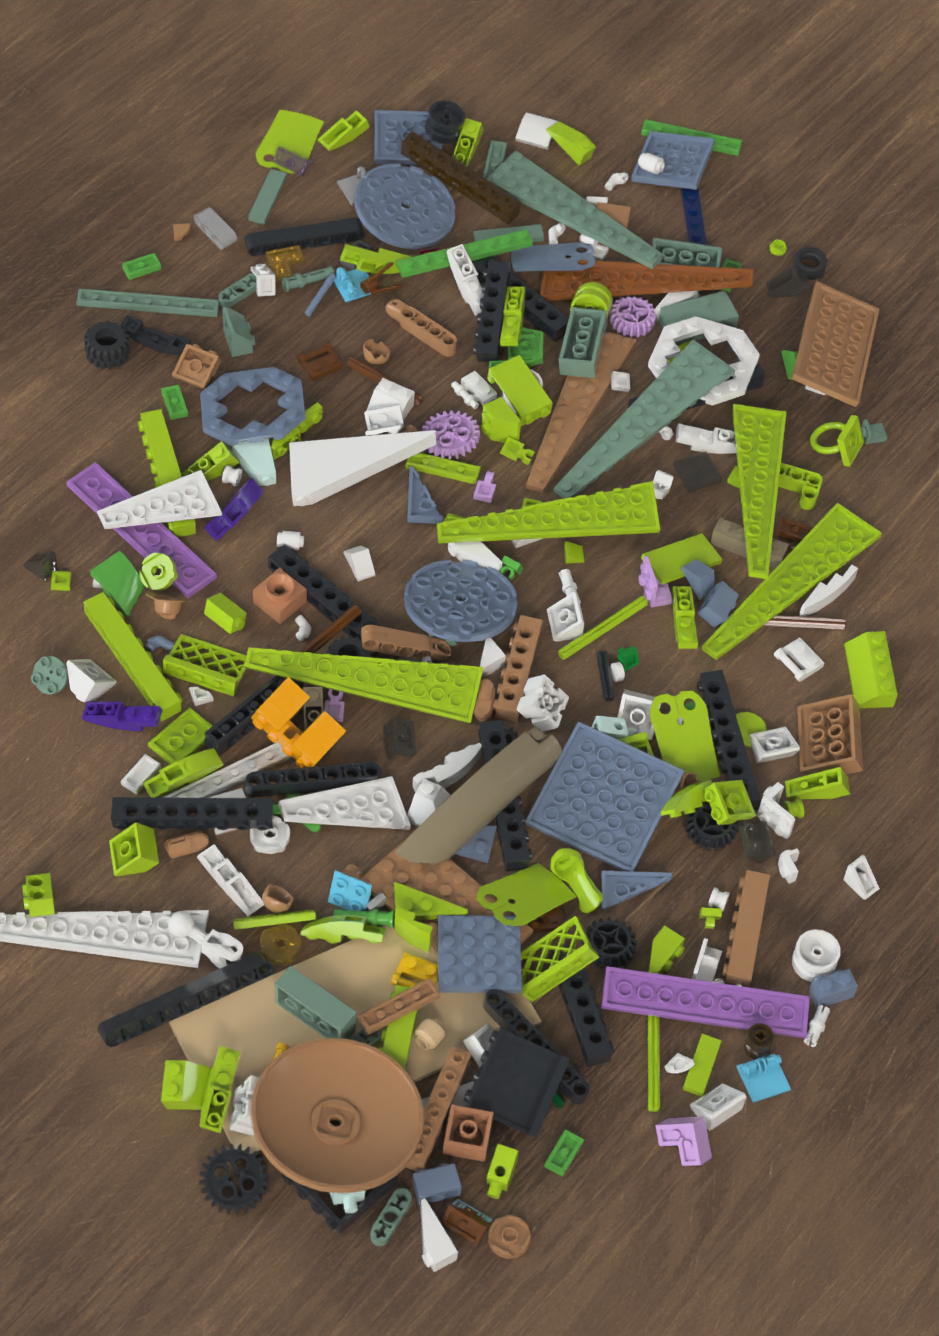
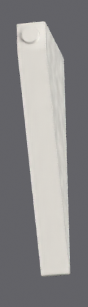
M435 430L290 442L293 506L312 505L436 445Z

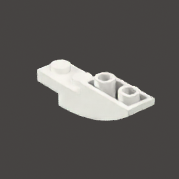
M463 244L448 249L447 255L464 301L469 303L473 313L477 316L482 310L480 309V298H483L484 294H482V287L477 279L478 273Z
M678 424L676 428V442L691 445V450L718 454L736 453L734 431L717 427L713 431L683 424Z
M481 743L469 745L458 752H451L445 756L444 765H437L432 770L420 772L414 776L412 787L415 793L423 778L441 785L445 789L464 777L479 760L482 749Z

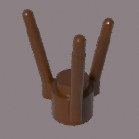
M389 263L379 272L373 273L360 283L362 291L365 294L371 293L374 296L380 292L403 287V284L377 289L379 283L376 278L388 270L394 263Z

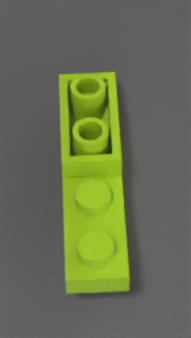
M345 244L340 261L357 265L356 270L368 273H377L393 262L394 264L382 273L393 274L399 273L396 261L412 256L379 248L377 253Z
M525 287L507 288L500 346H518L523 326Z
M318 402L305 411L306 419L283 439H273L271 446L273 460L283 456L290 449V442H300L301 433L306 432L310 426L322 419V406Z
M673 586V618L678 649H697L698 639L691 586Z
M214 748L208 749L159 770L160 774L147 780L143 785L150 797L161 798L187 782L191 784L224 764Z
M712 780L693 783L682 788L664 805L661 810V816L669 814L670 818L681 816L682 811L684 814L696 812L695 808L702 807V802L706 801L704 789L712 784Z
M336 915L305 924L301 930V935L312 940L318 938L325 939L328 943H341L344 935L349 939L356 940L361 938L366 939L370 943H379L385 937L386 928L367 925V917Z
M224 1046L218 1047L213 1067L210 1068L200 1116L201 1128L221 1133L232 1094L230 1089L241 1052Z

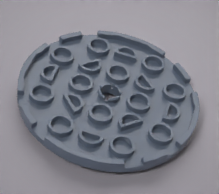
M385 164L373 168L359 181L354 203L359 219L374 236L396 247L423 249L438 244L451 231L455 221L453 198L441 181L435 176L430 177L423 173L424 170L414 166L409 168L401 166V164Z
M442 560L428 564L412 575V579L409 583L407 582L404 592L405 609L418 627L436 637L458 642L483 641L500 634L514 620L518 604L516 591L503 574L491 567L485 568L479 566L478 562L463 560V562Z

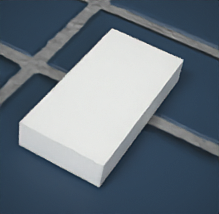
M145 754L121 780V785L138 794L144 787L143 783L151 779L161 768V763Z

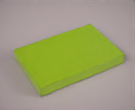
M189 707L148 743V747L166 762L172 764L195 754L205 745V732L212 725Z

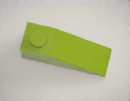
M560 121L546 129L549 135L579 166L592 157L596 146L584 134Z
M841 767L785 781L788 800L834 799L850 794L848 776Z

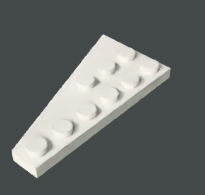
M201 470L97 511L104 529L222 515Z
M392 776L279 801V808L284 822L410 830L411 827Z

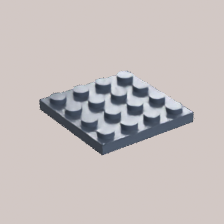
M375 110L374 164L417 165L401 154L402 141L411 131L442 150V143L433 141L425 132V123L429 112Z
M650 131L640 156L643 153H650L663 158L664 169L662 172L654 174L642 169L637 162L631 176L632 182L697 190L715 145V140L713 138Z
M438 915L439 993H487L491 989H497L502 993L522 992L520 926L504 925L494 916ZM504 916L509 920L516 918V916Z

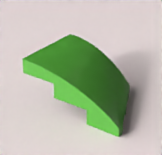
M118 551L92 569L90 574L103 587V592L115 602L116 608L128 618L145 586L141 582L140 575L121 551Z

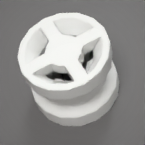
M227 465L223 472L222 482H229L237 487L242 477V469H233L232 466Z
M714 887L708 906H715L724 911L730 893L727 891L721 892L718 888Z

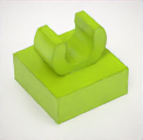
M702 907L699 911V918L706 919L705 928L713 929L715 927V920H719L722 917V909Z

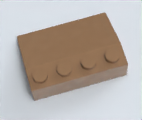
M852 694L797 706L801 773L814 774L841 767L846 775L863 771L860 705Z

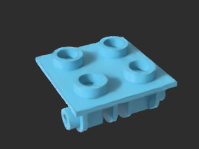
M342 267L336 270L334 283L345 302L371 294H365L360 286V283L369 277L367 272L356 269L347 272Z
M335 870L328 902L346 910L367 911L366 905L371 901L369 898L373 885Z
M771 1054L736 1066L752 1103L791 1090L779 1064L782 1062L780 1055Z

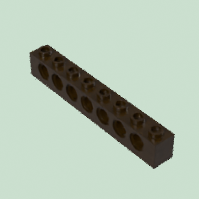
M411 131L402 141L401 154L503 222L509 225L519 215L520 201L415 132Z

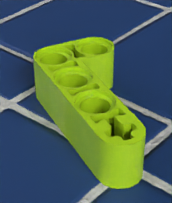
M781 463L778 487L801 493L800 507L805 510H811L816 505L823 479L818 473Z

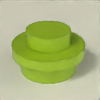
M775 240L771 243L769 249L772 254L781 256L786 253L787 247L784 241Z

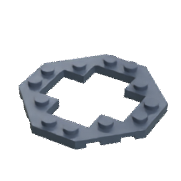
M276 367L224 373L200 393L203 432L230 446L238 445L242 441H249V443L263 442L264 438L283 439L306 419L301 379ZM264 382L285 392L278 399V405L287 410L268 427L253 420L241 430L220 420L228 411L227 406L219 403V401L237 386L252 392Z

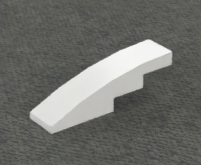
M851 565L843 577L836 573L827 585L820 582L802 605L799 616L807 617L834 601L854 581L858 568Z
M212 845L197 856L209 874L247 916H250L264 906L262 899L241 872L238 873L229 859H225L215 845Z

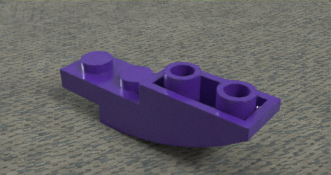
M250 478L226 502V505L221 509L222 515L214 516L203 528L215 541H218L250 510L264 490L253 478Z
M87 702L82 719L114 729L143 731L144 727L158 726L162 709L160 706H124L122 702Z

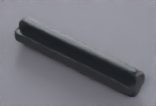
M600 650L597 652L603 699L605 701H612L614 699L608 653L606 650Z

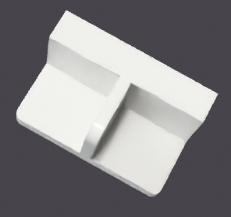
M704 938L692 979L713 982L722 951L707 947L708 939Z

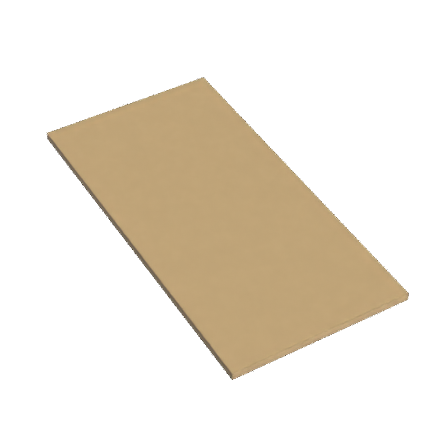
M383 926V928H386V933L382 942L370 943L366 939H353L292 967L356 1011L358 1016L390 999L391 992H395L396 986L390 984L391 979L398 968L404 952L438 965V951L432 946L429 953L422 951L403 940L394 931V928ZM287 969L169 1022L187 1060L212 1068L219 1046L241 1052L230 1091L232 1094L222 1128L230 1143L233 1144L234 1149H237L239 1144H241L242 1150L245 1151L249 1146L250 1154L255 1151L258 1152L257 1155L263 1153L255 1136L230 1130L231 1116L234 1113V1091L240 1085H244V1081L251 1075L261 1076L265 1068L272 1062L276 1053V1046L279 1042L291 1048L307 1041L324 1039L322 1035L275 1003V982ZM402 975V978L410 980L417 984L421 983L419 981ZM440 993V998L418 1009L414 1031L424 1019L435 1018L443 1023L445 1037L436 1048L424 1050L416 1044L413 1031L405 1071L414 1083L441 1071L451 1047L470 1053L463 1040L489 1023L495 1031L501 1028L483 1007L486 993ZM503 993L534 1027L541 1025L542 1021L534 1007L522 993ZM495 999L489 1000L491 1004H498ZM509 1014L503 1015V1017L506 1019L512 1018V1016ZM357 1016L356 1032L352 1036H354L356 1033L363 1029V1027L357 1019ZM388 1025L385 1026V1027H383V1028H381V1029H382V1032H383V1029H387ZM517 1029L520 1034L526 1032L524 1029ZM375 1033V1034H370V1035H369V1038H370L371 1036H373L374 1038H376L377 1033ZM381 1041L375 1048L378 1050L383 1048L384 1042Z

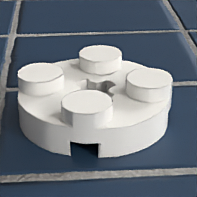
M274 816L273 829L264 831L250 829V841L257 852L265 854L283 852L290 840L289 826L277 816ZM271 831L272 834L275 836H273L272 838H268L265 835H267L268 832Z

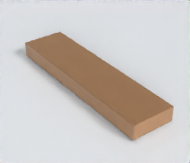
M429 978L357 1016V1019L367 1035H370L440 998V993Z

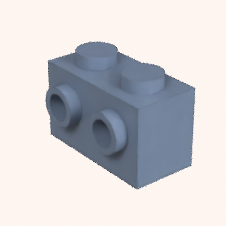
M721 581L712 587L697 614L713 627L720 623L723 624L729 618L728 613L736 606L737 603L735 601L739 594Z
M850 969L844 971L836 970L831 975L825 977L821 975L814 978L808 992L817 1009L819 1005L825 1007L853 998L858 985Z
M444 1163L434 1169H420L413 1174L412 1184L419 1206L424 1198L428 1203L461 1195V1184L455 1164L449 1165Z

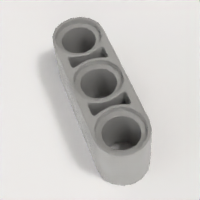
M208 207L194 215L197 226L220 249H224L237 242V236L233 229L212 208Z

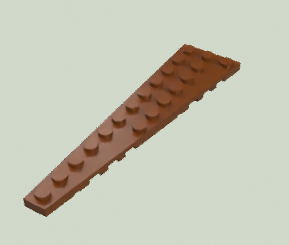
M578 260L577 263L579 265H586L588 261ZM595 261L594 266L584 270L544 271L540 295L548 302L574 299L578 288L589 282L600 283L607 287L612 297L752 287L754 269L658 264L654 269H651L641 263Z

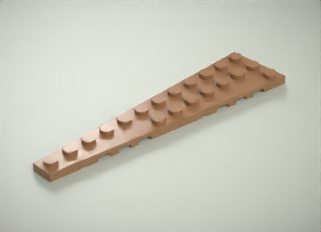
M606 331L595 378L567 375L526 483V489L544 493L554 477V473L557 472L564 457L569 453V449L574 445L577 436L582 432L599 405L601 398L607 392L611 384V373L613 371H620L625 359L628 358L635 347L637 339Z

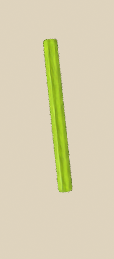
M640 596L558 651V656L562 660L567 659L647 606L648 600L644 596Z
M648 1015V1110L650 1112H658L660 1109L659 1017Z

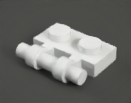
M476 371L461 378V384L457 381L451 384L455 389L454 392L461 396L464 402L473 409L479 406L478 401L484 405L497 398V392Z

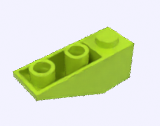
M466 118L458 139L453 158L468 167L479 145L484 130L481 122Z
M221 441L181 473V476L185 477L201 470L206 481L223 475L227 465L232 466V468L236 466L239 460L233 451Z
M664 925L653 939L648 973L662 975L664 971L668 972L674 963V958H679L685 949L683 947L685 938Z

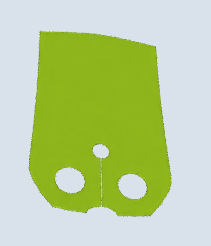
M279 110L269 131L256 151L259 165L267 168H279L282 172L295 173L303 169L308 162L324 121L297 112ZM287 150V153L283 154L281 151ZM271 154L274 156V160L266 162L263 159L264 156ZM288 160H293L296 162V166L289 168L285 163Z
M680 691L676 696H671L668 693L656 696L651 704L649 714L662 760L684 770V772L697 774L696 778L700 781L720 777L708 711L702 698L694 691ZM686 699L694 700L695 708L693 710H687L684 707ZM666 702L670 705L671 710L668 714H662L659 711L661 703ZM679 718L684 720L683 725L678 724L677 720Z
M537 863L517 873L482 886L477 893L476 899L484 908L490 909L494 913V917L504 925L522 926L577 896L556 875ZM492 894L496 896L497 902H487L485 895ZM514 899L516 903L511 904L508 900ZM511 911L516 915V918L513 920L506 919L503 913Z

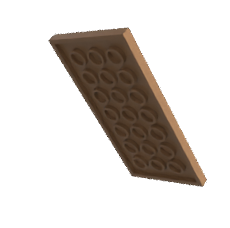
M817 281L813 287L791 379L857 407L860 401L879 308Z
M406 839L360 879L373 885L371 894L374 897L381 892L386 896L385 906L390 911L395 910L394 883L397 882L468 909V916H494L490 909L484 908L476 899L477 893L482 886L452 860L448 859L435 865L420 862L415 864L396 854V850ZM492 894L485 895L487 902H497V899ZM511 911L503 913V916H516ZM437 919L416 920L417 922L433 926L431 946L438 951ZM527 924L520 926V945L533 934V929Z

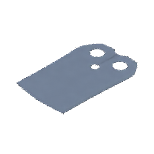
M584 243L533 245L512 251L511 263L514 272L578 271L595 265V258L592 257V254L595 252L593 246ZM582 247L586 248L587 251L584 253H579L576 251V249ZM587 260L588 263L586 265H579L577 261Z

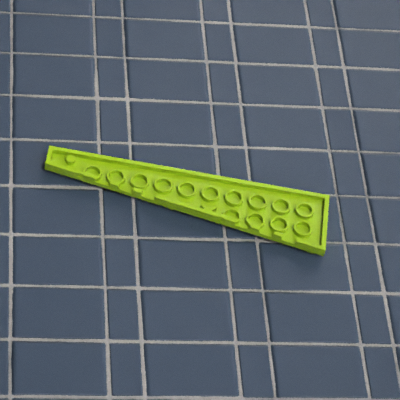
M837 503L772 571L768 579H765L702 645L701 650L715 660H718L770 619L774 618L881 538L882 533Z

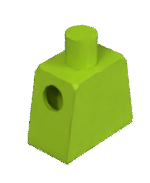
M500 1144L497 1145L487 1175V1185H489L487 1196L499 1199L501 1191L508 1190L518 1162V1150Z

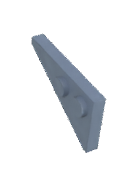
M410 467L407 522L442 523L443 516L438 513L435 502L431 499L427 488L419 479L418 472L413 467Z
M602 871L601 892L603 894V901L601 902V910H606L670 881L672 873Z

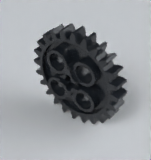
M230 1144L229 1150L222 1146L221 1153L214 1150V1158L207 1156L209 1164H202L206 1171H201L200 1176L205 1179L200 1180L199 1185H205L206 1187L201 1189V1193H208L205 1201L212 1199L211 1207L213 1208L218 1204L219 1212L226 1208L227 1215H229L233 1209L236 1215H238L239 1209L242 1208L247 1213V1206L255 1209L254 1201L261 1203L262 1199L259 1195L267 1194L263 1187H269V1183L264 1180L268 1179L270 1175L263 1172L268 1169V1166L260 1165L264 1158L256 1159L258 1152L255 1151L250 1154L249 1146L245 1151L242 1150L241 1144H239L237 1149H234L233 1144ZM228 1161L231 1163L234 1176L238 1178V1187L242 1197L238 1196L234 1182L230 1181L231 1173L226 1164ZM244 1161L247 1167L244 1170H238L235 1167V1163ZM219 1168L224 1169L227 1173L222 1178L214 1174ZM245 1181H251L254 1184V1188L252 1190H245L242 1184ZM229 1188L233 1190L234 1195L231 1198H225L222 1195V1191Z

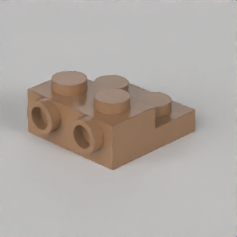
M186 344L172 373V377L205 390L211 376H215L221 359L214 351L209 350L207 352L196 344H193V346Z

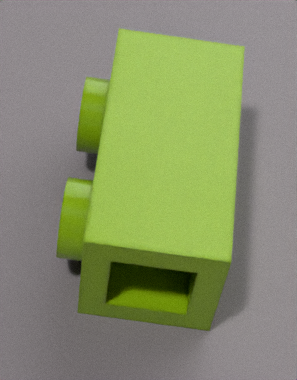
M218 593L206 601L204 614L229 634L244 628L247 613L222 593Z

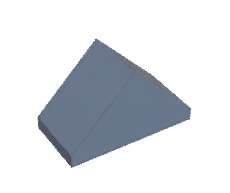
M697 559L683 566L681 569L698 599L701 600L708 596L712 587L715 586L714 570Z

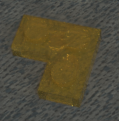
M299 245L265 252L268 265L275 274V282L281 281L282 277L292 276L289 265L304 262Z

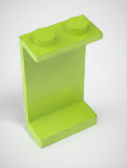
M520 355L489 368V382L491 384L496 382L518 413L521 426L531 424L534 420L546 417L551 413L552 401Z

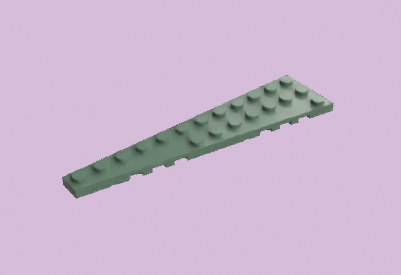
M517 151L507 158L486 179L521 203L651 269H654L663 260V254Z
M692 340L553 488L554 492L563 499L575 497L589 484L596 481L602 473L609 471L615 463L623 460L628 453L636 450L670 424L673 419L679 417L689 406L692 407L702 396L705 397L715 386H719L735 373V369L695 340Z

